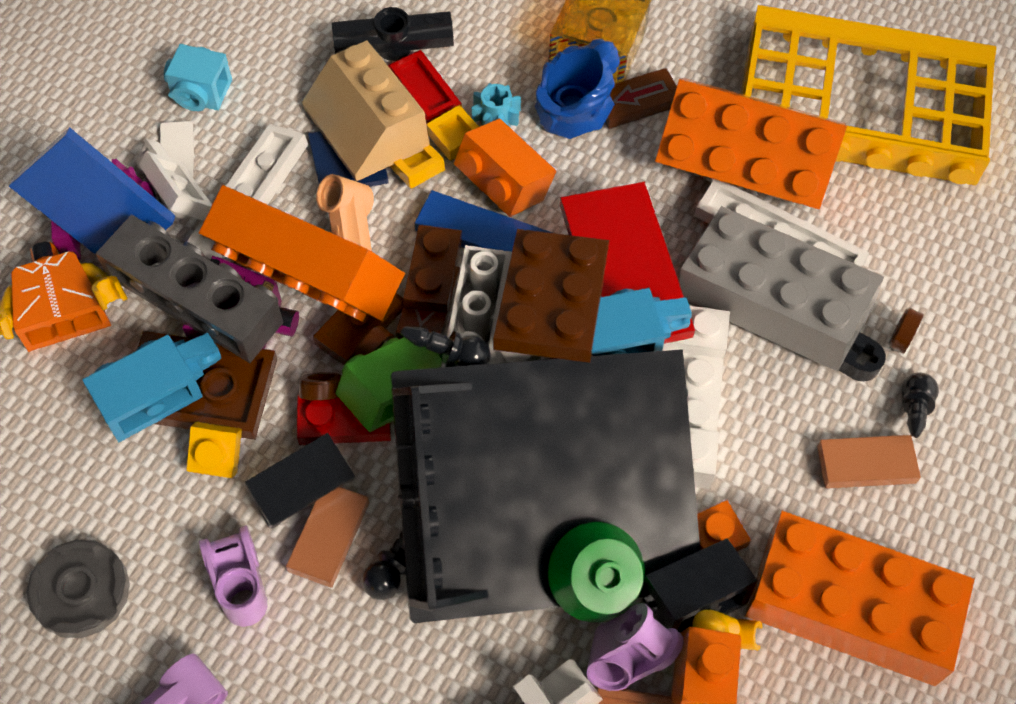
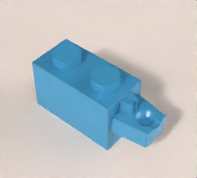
M650 288L640 290L623 289L611 296L601 297L592 356L662 351L664 341L671 337V332L687 328L691 323L692 312L687 298L661 301L660 297L652 296Z
M205 333L187 342L180 340L174 343L168 334L158 340L145 342L135 352L116 362L106 363L98 367L93 374L82 380L119 443L202 398L203 396L196 380L204 375L203 370L221 359V354L209 333Z

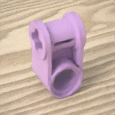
M248 526L240 527L239 533L212 542L207 538L199 540L201 554L212 582L215 596L227 619L234 625L241 627L252 626L259 622L265 615L268 604L258 569L260 567ZM240 591H253L252 596L245 603L231 604L232 598Z
M638 603L633 605L625 613L596 628L586 670L587 678L600 689L607 691L623 690L630 684L655 671L658 672L670 666L681 652L683 636L676 629H667L653 617V611L646 604Z

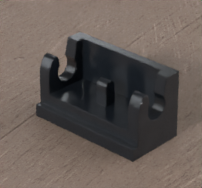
M326 433L245 481L247 493L270 529H273L284 520L345 483L351 482L355 479V475L330 435Z
M728 538L646 575L643 583L649 595L642 599L644 604L651 608L653 617L667 629L674 628L681 633L686 628L692 627L694 617L700 611L714 610L727 615L747 605L758 580Z

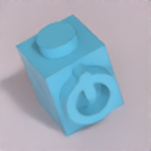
M179 44L173 58L168 59L164 68V80L168 83L170 89L168 96L180 106L197 112L203 111L205 108L219 111L232 82L226 54L211 51L205 47Z

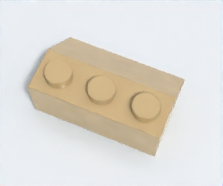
M367 40L330 56L302 101L303 109L355 181H359L393 165L394 161L404 160L422 152L423 148L430 145L424 110Z

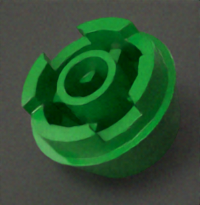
M604 522L585 523L567 532L555 546L548 566L549 586L556 602L574 618L592 623L606 622L625 613L637 600L645 575L643 557L633 538L621 528Z

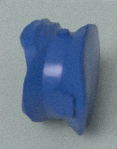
M594 39L586 46H569L562 52H558L550 62L544 64L542 80L536 90L537 102L535 109L540 118V124L543 125L545 131L572 139L602 128L615 105L610 94L615 86L613 74L617 71V67H619L620 57L613 42Z

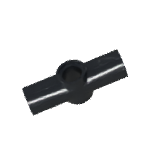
M388 7L380 10L371 19L332 22L335 54L366 40L382 58L389 61L400 60L408 56L411 50L454 46L450 11L408 15L400 8Z

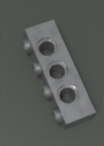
M131 214L96 252L107 276H116L121 286L202 335L209 333L215 343L248 363L252 362L283 324L278 305L279 301L272 291L263 285L257 284L254 287L245 282L236 270L225 263H220L218 266L206 259L203 252L189 242H184V244L177 242L156 222L150 221L147 224ZM163 261L162 263H160V264H158V265L152 266L153 264H155V263H157V262ZM200 282L198 285L194 287L187 288V286L192 283ZM228 304H237L231 309H222Z

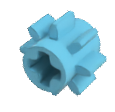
M489 83L482 93L474 92L471 118L475 122L481 121L483 126L500 118L509 127L510 125L518 126L521 97H512L509 85Z

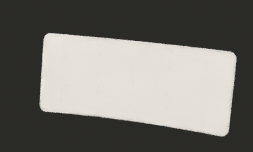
M193 122L161 123L160 144L170 158L182 162L193 177Z

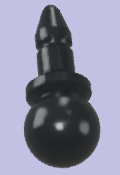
M403 327L401 329V335L415 346H424L429 351L438 354L443 353L442 362L444 364L454 363L455 366L489 364L491 357L489 346L483 339L477 336L462 338L459 332L453 331L448 339L443 334L434 331L429 332L428 329L423 327Z
M922 372L911 374L902 384V406L908 413L907 427L914 438L919 437L925 429L927 415L934 411L935 401L939 394L936 380L931 375Z
M402 531L390 550H381L377 555L378 561L371 563L363 573V589L373 599L386 600L393 597L401 585L400 575L406 574L404 549L399 546L403 543Z

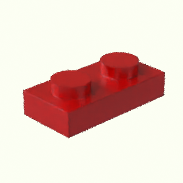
M298 396L297 440L299 445H308L326 433L330 435L335 444L391 441V422L369 433L340 398L305 400Z

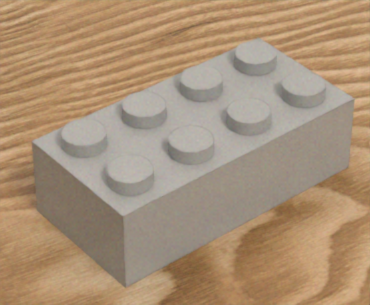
M721 206L683 264L679 284L683 296L687 298L688 303L697 307L730 311L729 322L838 372L875 305L884 276Z

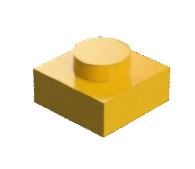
M460 105L426 124L428 136L450 161L456 158L464 134L479 127Z
M431 145L423 148L422 152L404 160L394 161V164L389 166L410 189L445 170L444 158Z
M195 422L190 426L186 471L232 479L238 473L242 429Z

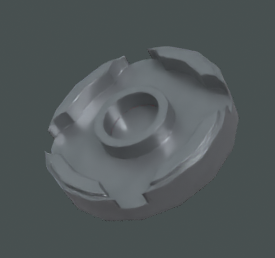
M73 540L57 545L47 553L49 556L40 565L37 563L31 572L26 591L29 609L46 630L60 637L84 638L101 632L117 619L127 603L130 582L125 565L114 551L95 540Z

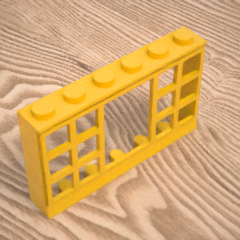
M757 6L750 33L740 94L751 96L752 88L782 93L781 105L786 107L790 106L791 95L821 100L819 116L828 118L838 43L861 47V52L868 56L876 54L877 50L901 54V60L908 62L901 135L847 126L836 162L844 161L869 166L874 169H887L909 173L918 177L926 176L948 180L956 184L977 185L990 162L989 147L996 46L780 8ZM762 30L783 33V38L790 42L789 52L783 53L759 48ZM799 37L822 40V45L828 48L826 60L797 55ZM918 57L940 61V66L946 69L945 81L916 76ZM757 58L786 63L784 83L754 78ZM957 64L977 67L975 70L974 86L955 83ZM795 65L825 70L823 89L793 85ZM915 86L944 91L943 111L914 106ZM954 93L974 97L972 116L953 113ZM912 117L942 122L941 142L911 137ZM952 124L972 127L970 148L951 144Z

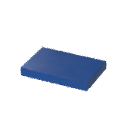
M70 127L14 176L9 184L12 190L95 255L131 214L147 224L150 221L156 222L165 230L173 225L176 215Z

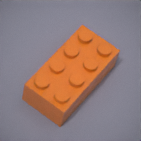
M680 78L655 162L820 210L847 125L840 121L694 80Z
M225 185L221 186L199 231V234L214 241L211 250L257 273L268 276L291 289L302 292L325 305L332 306L362 322L366 315L383 321L405 275V272L369 249Z
M781 511L770 531L756 577L758 582L750 597L744 617L761 621V623L936 686L954 672L975 578Z

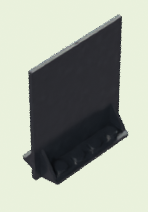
M683 349L591 356L590 363L565 359H548L403 370L391 373L390 380L399 481L398 499L401 508L403 543L399 546L404 549L409 619L413 623L560 607L549 586L548 566L550 557L559 540L567 532L585 523H609L628 533L641 551L645 568L644 579L646 575L700 551ZM644 583L638 598L649 595Z

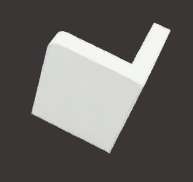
M573 659L567 660L541 681L528 674L513 686L525 704H598L603 700L581 667Z

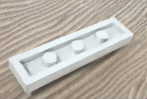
M269 123L226 186L268 205L307 148L308 142L305 134ZM201 220L187 242L200 249L208 260L215 256L230 261L231 259L211 250L214 241L199 234L204 223Z
M716 179L713 180L696 206L694 216L709 224L720 207L723 206L861 267L869 252L729 183Z

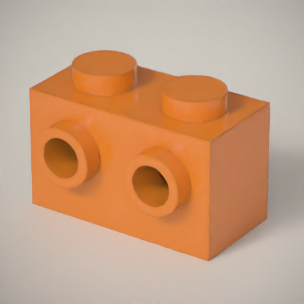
M500 118L466 132L454 161V165L509 217L544 201L557 172Z

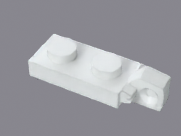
M146 138L138 156L136 155L134 158L139 171L145 173L149 179L148 183L164 201V206L176 217L187 219L189 216L205 221L212 207L211 202L182 162L171 159L160 143Z

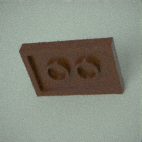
M517 229L493 337V350L590 363L608 257L609 240Z
M143 331L138 347L145 342L158 340L168 334ZM169 335L173 343L180 340H184L185 342H187L189 340L194 339L182 336ZM215 343L221 354V359L203 370L204 375L196 380L203 397L154 424L190 430V426L195 422L240 428L242 429L241 438L256 440L277 363L276 352L274 350L261 349L252 362L248 363Z

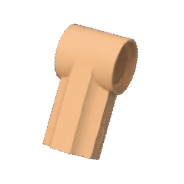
M327 175L318 186L316 201L322 211L329 213L331 233L372 251L367 216L372 210L374 203L372 189L366 184L338 175Z

